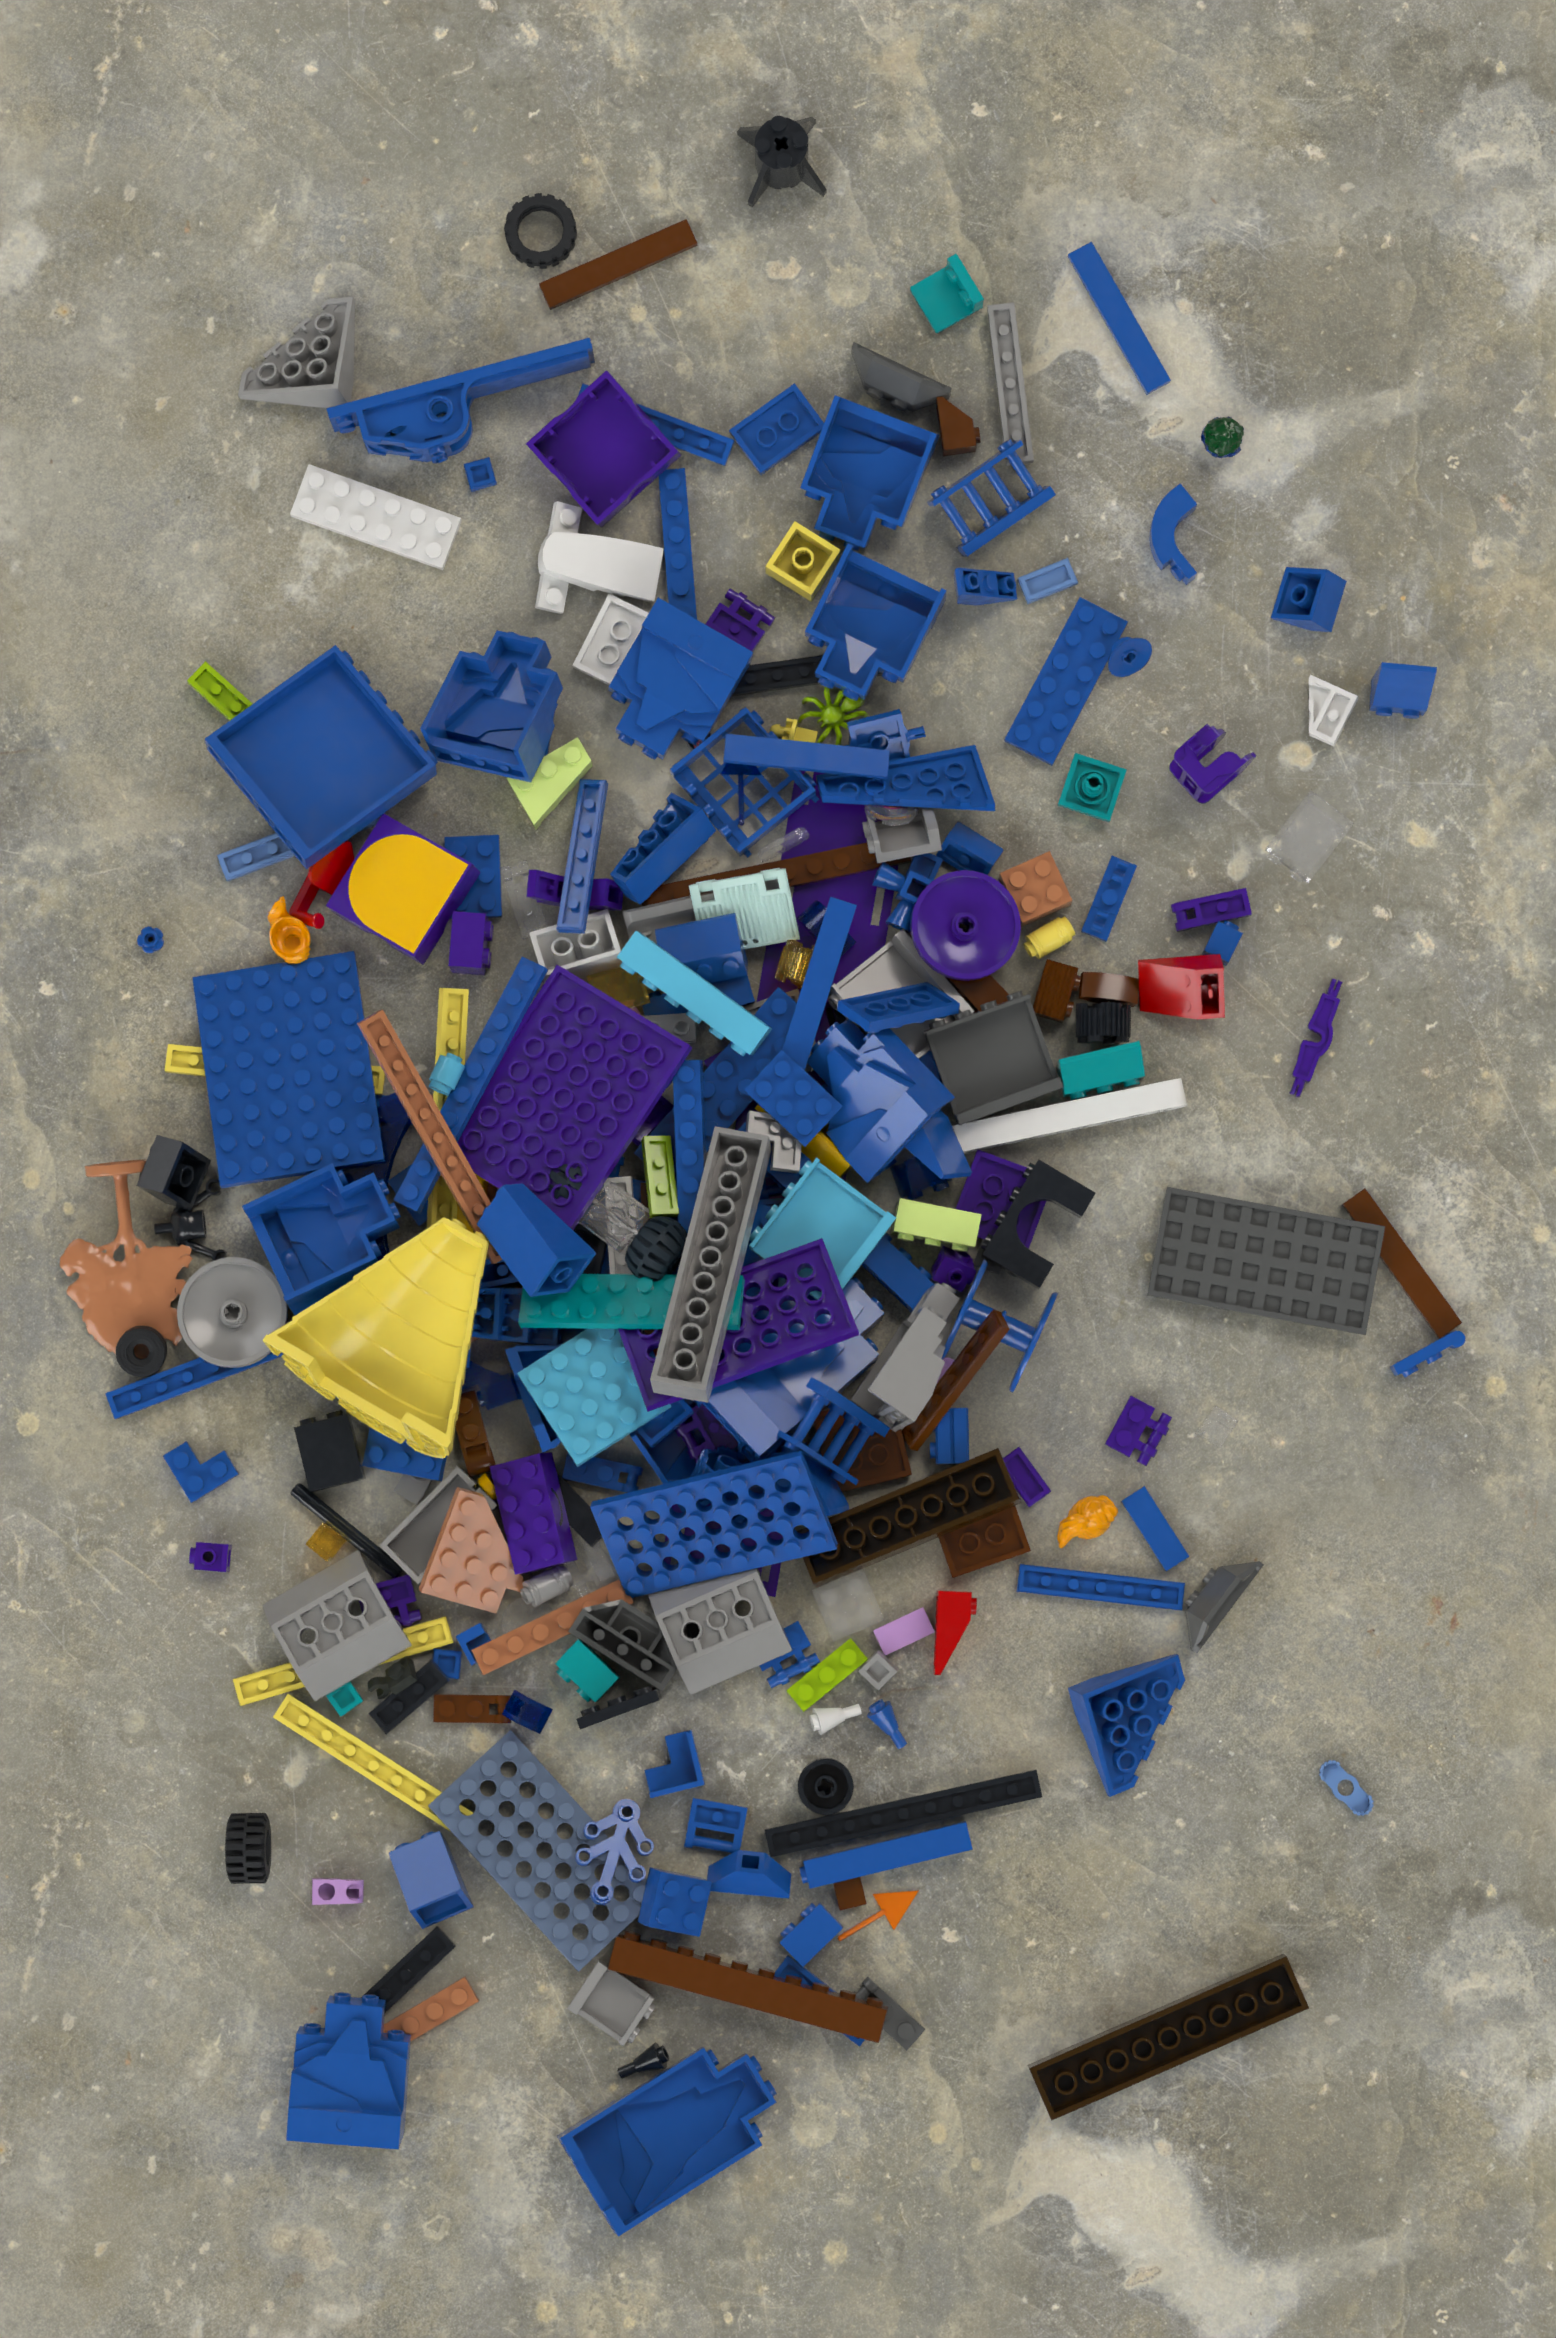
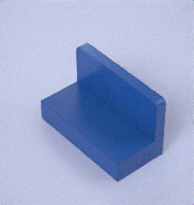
M957 822L941 845L942 850L938 851L936 856L959 871L970 870L989 875L1004 850L964 824Z

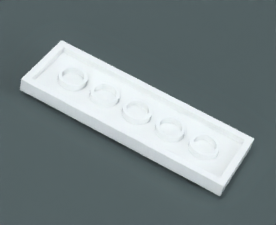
M310 464L307 467L290 512L291 517L441 570L445 567L462 521L460 517Z

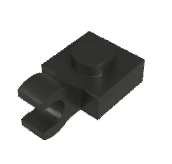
M405 1656L385 1670V1677H374L367 1684L370 1692L377 1689L378 1699L385 1698L390 1692L396 1695L417 1681L414 1661Z

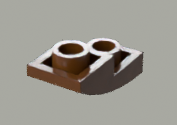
M1102 972L1081 973L1079 999L1098 1004L1109 1001L1121 1003V1005L1128 1004L1131 1007L1138 1004V978Z

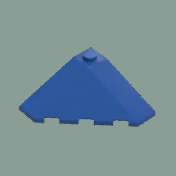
M1178 1654L1093 1677L1068 1688L1075 1716L1109 1797L1134 1787L1139 1778L1134 1773L1141 1759L1147 1761L1156 1741L1151 1738L1158 1724L1164 1725L1173 1707L1168 1703L1175 1688L1181 1690L1185 1682Z

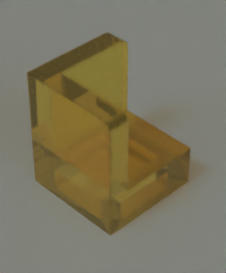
M322 1523L306 1542V1545L325 1561L330 1562L347 1540L326 1523Z

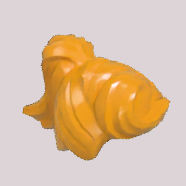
M282 896L274 903L267 916L271 926L269 942L276 955L284 959L286 963H302L310 955V932L301 920L289 915L286 910L285 898Z
M1105 1495L1098 1497L1088 1496L1076 1502L1070 1509L1068 1517L1060 1522L1057 1535L1059 1548L1065 1547L1074 1537L1093 1539L1104 1534L1118 1513L1114 1503Z

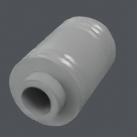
M557 1565L524 1581L520 1592L526 1604L531 1603L532 1606L536 1607L569 1591L570 1587L573 1586V1579L564 1565L561 1567Z

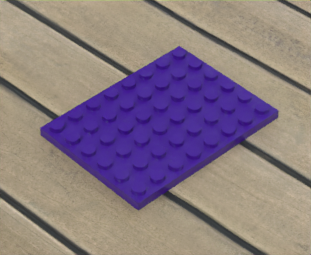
M556 965L525 1013L457 1143L476 1175L498 1189L506 1184L523 1183L564 1223L574 1230L687 1058L692 1047L576 975ZM563 1164H567L565 1173L568 1178L570 1167L576 1169L579 1166L582 1177L578 1174L575 1175L576 1179L569 1177V1180L572 1182L582 1183L579 1191L571 1185H563L569 1191L568 1199L561 1195L558 1199L554 1198L555 1190H560L562 1184H556L550 1178V1172L553 1170L558 1173L560 1172L558 1168ZM550 1184L554 1186L551 1193L548 1191Z

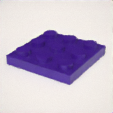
M978 1149L971 1165L972 1173L966 1179L956 1209L982 1214L977 1238L985 1240L988 1233L993 1236L999 1226L994 1223L1001 1211L1008 1212L1012 1202L1008 1199L1015 1187L1022 1188L1026 1179L1022 1175L1027 1167ZM1036 1201L1027 1205L1018 1216L1017 1234L1020 1241L1028 1249L1046 1201Z

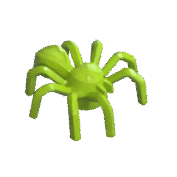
M825 687L826 706L816 697H805L802 700V704L814 702L822 712H806L800 715L798 723H801L807 717H821L817 720V723L823 722L820 728L822 729L825 726L827 728L816 743H823L830 731L834 729L836 733L835 745H841L842 734L839 727L842 726L848 730L847 723L844 720L859 716L868 717L866 711H857L846 715L845 713L860 708L865 700L858 698L857 701L845 697L842 705L839 706L844 691L841 689L834 704H832L829 693L830 689Z

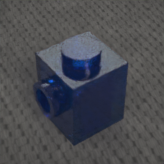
M514 1690L502 1715L523 1727L541 1734L553 1709L530 1696Z

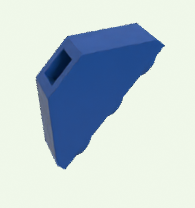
M956 568L954 571L957 604L977 606L1018 599L1014 573Z
M737 1850L708 1866L707 1880L712 1882L710 1891L789 1899L791 1873L767 1853Z

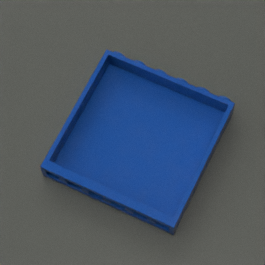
M336 645L205 738L206 748L306 870L437 775L436 764L438 762L435 756L429 750L424 751L419 745L421 741L413 730L408 732L403 726L404 721L396 710L391 711L387 707V700L379 690L374 691L369 685L371 682L362 670L358 672L353 666L354 661L345 650L341 652Z

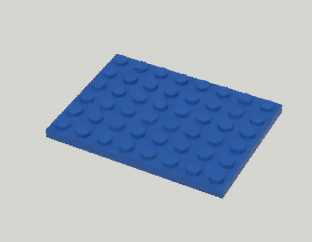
M355 951L308 958L298 964L282 962L192 977L221 1188L307 1175L331 1163L338 1170L385 1162L369 1045L357 1025L358 1022L365 1019Z

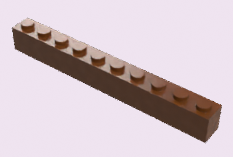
M625 1931L624 1935L619 1934L616 1936L608 1970L879 2043L888 2006H884V2001L873 1997H867V2001L856 1998V1993L847 1990H840V1993L829 1991L828 1985L813 1982L812 1986L802 1984L801 1978L792 1975H786V1978L776 1977L775 1971L759 1968V1971L748 1969V1964L741 1961L732 1960L730 1964L722 1962L721 1957L715 1954L705 1953V1956L696 1955L692 1948L678 1946V1949L667 1947L668 1942L652 1938L651 1942L641 1940L640 1934Z

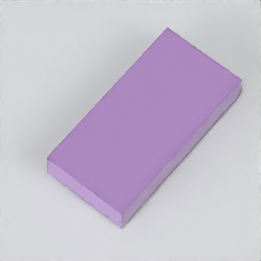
M923 1607L873 1630L884 1655L890 1654L935 1632Z

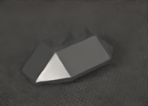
M853 342L851 354L863 388L867 390L869 396L877 400L884 398L892 402L891 405L894 408L904 412L906 409L914 412L936 404L937 397L942 396L949 400L951 387Z
M1257 1561L1219 1566L1216 1570L1211 1568L1202 1579L1205 1583L1200 1592L1194 1590L1185 1602L1189 1605L1185 1613L1190 1649L1194 1653L1199 1652L1264 1566L1263 1563Z
M622 1599L583 1608L568 1631L661 1691L664 1690L677 1669L658 1622Z

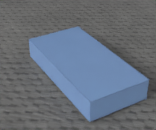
M1068 558L1017 578L1027 605L1078 584Z

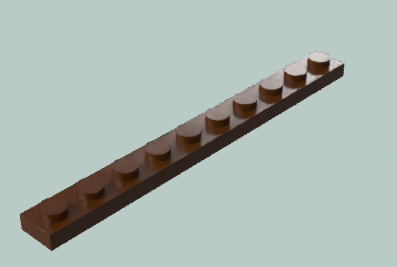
M866 842L662 884L642 903V906L691 896L689 885L706 880H721L760 873L763 870L786 868L789 887H795L877 870L881 863H877L875 853H869ZM911 857L887 861L886 863L891 867L911 863Z

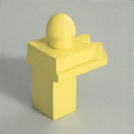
M787 718L785 727L780 726V724L770 727V731L784 740L816 743L818 736L817 731L797 727L798 720Z

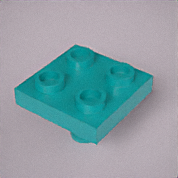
M1075 753L1058 806L1110 822L1127 769Z

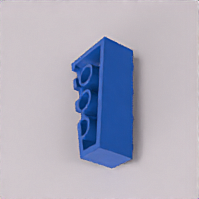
M672 792L666 799L668 804L664 810L658 809L653 816L655 822L649 830H643L638 836L639 843L637 846L629 848L610 874L624 896L639 905L647 900L663 882L670 878L674 871L685 863L716 832V829L702 808Z

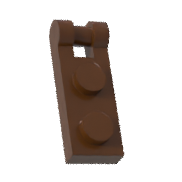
M434 1694L433 1722L511 1723L509 1704H512V1695ZM490 1704H498V1714H490Z

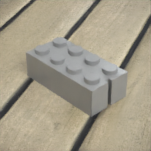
M459 1466L379 1545L418 1585H420L457 1487L483 1494L492 1513L499 1506L482 1488L475 1490L474 1488L478 1484Z

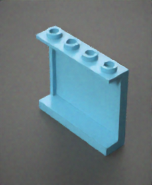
M816 1157L813 1163L808 1160L801 1168L799 1174L802 1177L795 1185L791 1182L782 1194L785 1199L778 1207L774 1204L766 1214L765 1218L768 1219V1222L763 1228L757 1226L750 1235L749 1240L752 1243L749 1245V1249L762 1259H766L822 1238L843 1290L894 1223L896 1217L890 1212L882 1210L821 1164L820 1160ZM804 1268L798 1275L806 1278L813 1273V1270ZM819 1291L809 1293L817 1300L822 1295Z

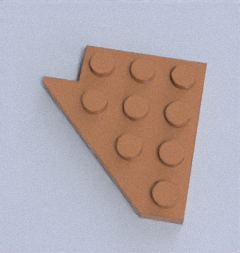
M457 1487L418 1589L424 1594L497 1614L506 1588L520 1592V1589L523 1588L522 1583L524 1579L521 1574L515 1575L509 1547L484 1495Z

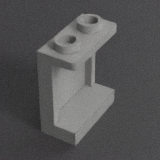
M920 807L921 813L874 822L871 811H866L867 821L862 822L864 835L867 839L869 853H875L877 863L942 850L939 828L933 808Z
M599 1960L567 2009L576 2015L579 2014L624 2046L626 2041L632 2043L641 2029L637 2025L642 2017L647 2020L655 2009L656 2005L652 2003L655 1996L621 1973L608 1970L609 1965Z

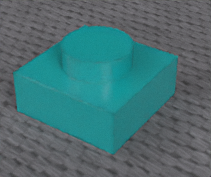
M351 1681L326 1695L340 1717L364 1701Z

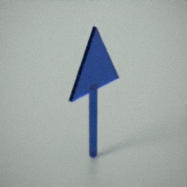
M726 763L721 775H738L739 825L743 826V775L761 776V773L757 766Z

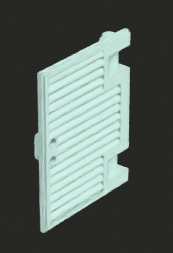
M774 868L760 871V873L721 880H706L689 885L696 921L735 913L742 941L744 942V949L800 940L786 868ZM778 879L779 888L766 890L765 881ZM713 891L715 900L702 902L701 893Z

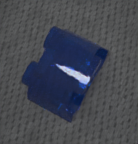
M917 1157L908 1159L904 1163L890 1168L900 1198L907 1197L908 1200L923 1197L922 1191L932 1187L934 1192L950 1187L948 1182L953 1181L952 1178L940 1179Z

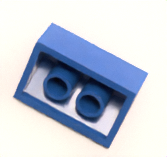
M735 913L655 929L657 945L709 983L748 975V960Z

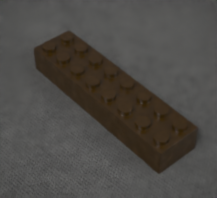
M997 1448L828 1518L838 1543L837 1549L803 1557L813 1585L820 1587L1016 1506L1021 1501L1001 1452ZM806 1527L797 1532L804 1534L809 1532V1529Z

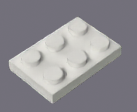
M608 594L572 665L573 668L610 685L640 633L642 624L649 613Z

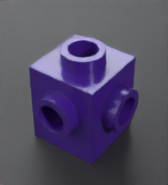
M942 1246L931 1267L932 1280L939 1282L940 1285L945 1283L953 1289L963 1292L966 1284L970 1285L976 1274L973 1258L967 1252L954 1251Z

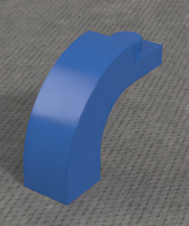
M1180 483L1159 503L1151 523L1149 541L1151 553L1159 569L1162 571L1170 564V571L1175 579L1179 582L1183 580L1187 585L1195 579L1197 572L1177 548L1174 532L1177 525L1195 511L1197 503Z

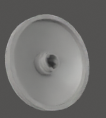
M227 1257L204 1265L189 1278L179 1297L177 1320L184 1341L200 1358L216 1366L239 1368L254 1364L271 1353L263 1339L266 1334L269 1335L287 1324L288 1305L283 1298L284 1294L277 1278L267 1268L249 1259Z

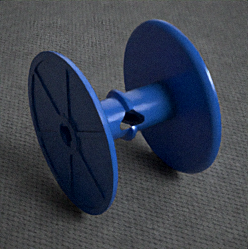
M985 1259L956 1317V1322L944 1346L945 1350L942 1360L946 1358L961 1324L977 1331L993 1310V1308L973 1300L988 1265ZM1053 1292L1050 1295L1035 1327L1007 1316L1006 1310L1001 1312L1010 1330L1000 1342L1024 1352L1009 1386V1390L1012 1393L1037 1344L1057 1298V1292Z

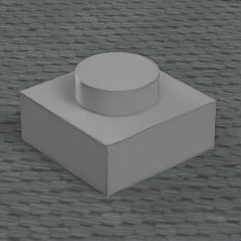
M877 1650L859 1668L858 1672L879 1690L897 1673L898 1668L880 1650Z

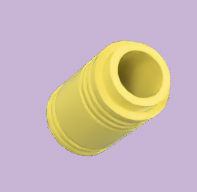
M1065 916L1062 918L1057 917L1029 935H1026L1025 939L1027 942L1023 945L1031 958L1035 956L1037 959H1041L1072 941L1075 931Z

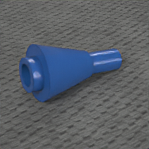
M881 1699L873 1703L868 1708L870 1712L867 1714V1717L890 1736L898 1749L904 1747L907 1742L898 1729L891 1702H884Z

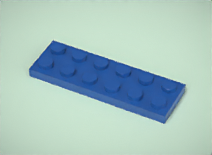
M1080 597L1004 741L1053 766L1109 660L1112 646L1120 639L1128 621Z

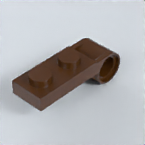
M473 1390L462 1393L455 1427L469 1477L490 1472V1466L496 1464L488 1441L476 1392Z

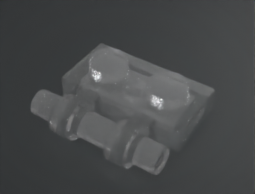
M581 1536L574 1539L578 1548L576 1550L577 1559L583 1558L589 1572L581 1575L575 1561L561 1565H564L570 1572L573 1579L572 1588H576L580 1598L590 1593L586 1583L591 1580L594 1581L597 1589H600L619 1579L603 1537L593 1547Z

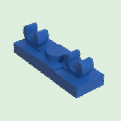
M1111 856L1081 930L1082 933L1105 942L1107 941L1137 865Z

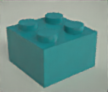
M580 1639L555 1663L559 1667L556 1671L558 1675L567 1683L572 1680L577 1684L579 1688L576 1692L587 1702L591 1700L595 1703L598 1702L621 1678Z

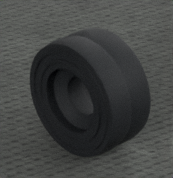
M149 1326L130 1328L121 1336L116 1346L118 1364L126 1373L136 1377H146L154 1374L163 1365L167 1356V1344L164 1337L159 1331ZM137 1344H145L149 1348L147 1358L140 1359L135 1356L134 1347Z

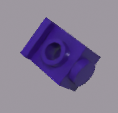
M196 1542V1547H191L189 1563L194 1564V1570L230 1572L232 1545ZM208 1551L212 1552L214 1556L211 1562H206L204 1559V1555Z

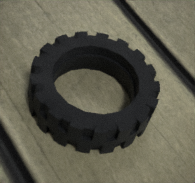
M536 193L532 197H529V195L523 197L521 202H516L512 206L511 212H508L506 216L507 221L504 225V231L509 250L512 255L516 256L519 262H524L531 268L539 266L540 269H546L550 265L553 267L557 266L559 261L567 259L569 252L573 251L575 240L577 239L576 222L571 209L566 206L564 201L561 199L557 200L555 196L550 194L542 196V193ZM542 210L551 212L559 218L563 226L562 239L555 247L547 251L538 252L530 250L523 245L519 239L518 230L524 217L532 212Z

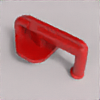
M345 841L310 867L309 873L290 908V916L316 929H321L324 926L325 920L321 913L313 915L307 913L319 888L331 896L333 895L354 861L351 842Z

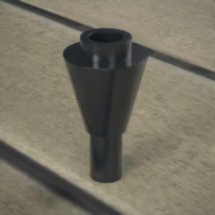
M655 2042L636 2057L633 2062L618 2068V2073L623 2079L636 2072L666 2069L667 2062L669 2061L668 2052L663 2045L659 2046Z

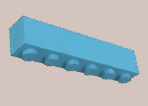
M639 931L634 932L617 956L622 961L620 967L631 975L637 972L643 976V984L653 991H656L657 988L666 993L665 1000L675 1007H678L680 1004L689 1010L686 1013L688 1017L698 1024L703 1020L711 1026L708 1030L720 1040L723 1037L733 1042L730 1047L742 1056L746 1053L754 1055L772 1030L763 1021Z

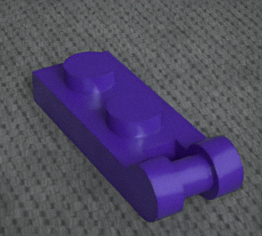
M1246 888L1171 904L1172 913L1176 914L1177 923H1175L1177 932L1215 924L1218 921L1224 922L1225 920L1229 921L1252 915ZM1194 909L1196 918L1188 920L1186 911Z

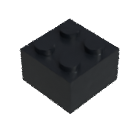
M157 1135L150 1148L149 1156L139 1175L136 1186L166 1204L191 1211L211 1160L184 1142Z

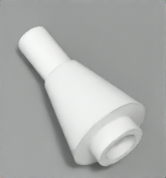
M859 1704L846 1708H813V1714L809 1715L813 1731H818L822 1735L844 1722L845 1719L861 1715L862 1712Z

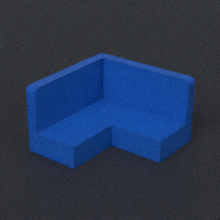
M692 1729L665 1736L671 1763L644 1770L650 1798L705 1785Z

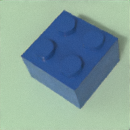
M650 1867L638 1922L651 1928L700 1937L712 1882L702 1877Z

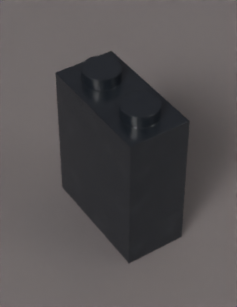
M342 1410L326 1414L327 1419L316 1421V1417L300 1420V1426L294 1427L309 1492H316L366 1479L350 1414L343 1415Z

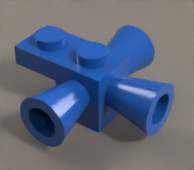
M931 853L916 855L913 857L905 876L886 862L881 863L873 879L872 886L897 891L895 899L900 900L885 921L888 925L900 931L903 929L906 933L911 932V914L915 902L922 891L934 881L943 859Z

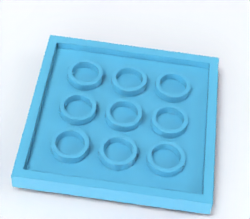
M586 1329L517 1373L577 1467L671 1408V1404L647 1412L618 1329Z

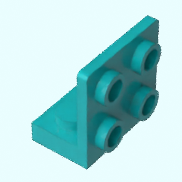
M957 253L947 258L946 267L910 287L913 297L936 334L983 308L984 298Z

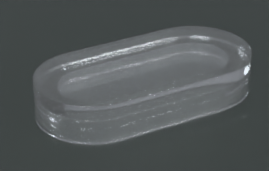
M798 828L760 849L758 856L762 863L767 862L804 842L810 836L806 828Z

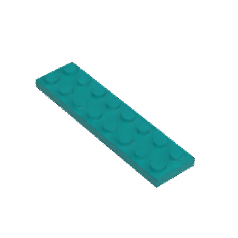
M581 1274L569 1292L530 1297L523 1288L518 1323L520 1328L663 1329L677 1275H665L661 1280L654 1282L649 1277L637 1278L634 1274ZM740 1275L727 1330H740L745 1283L743 1275Z

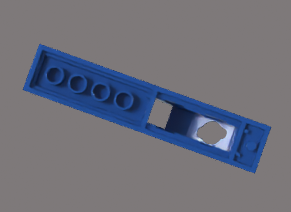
M590 338L326 409L334 432L349 433L354 431L355 427L360 426L368 454L382 456L393 454L410 457L409 460L432 461V463L437 464L448 460L449 456L460 453L468 446L473 434L470 407L474 399L591 368V363H595Z

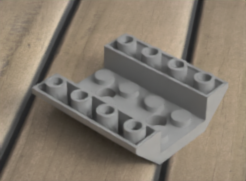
M359 1550L262 1605L268 1622L281 1647L315 1702L412 1646L401 1624L395 1619L372 1578V1572ZM355 1601H362L364 1604V1611L359 1616H353L350 1613V1606ZM307 1629H313L316 1633V1638L311 1644H304L301 1639L302 1633Z
M758 1568L648 1594L655 1617L690 1695L793 1651L769 1599ZM740 1601L750 1603L751 1610L746 1616H739L736 1613L735 1608ZM690 1623H696L700 1629L698 1636L693 1639L687 1638L684 1633L685 1627Z

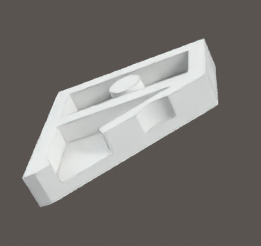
M1310 675L1309 736L1334 747L1358 700V696Z

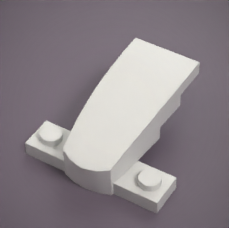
M558 501L553 504L549 532L541 544L538 554V568L541 576L535 608L562 614L564 612L569 583L591 591L600 590L619 597L628 596L650 603L655 601L664 548L611 537L579 534L582 508Z

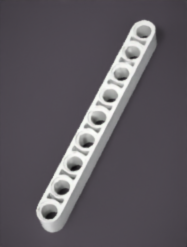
M1179 1078L977 1120L952 1127L963 1152L969 1153L977 1151V1149L983 1150L1174 1110L1187 1106L1182 1079Z

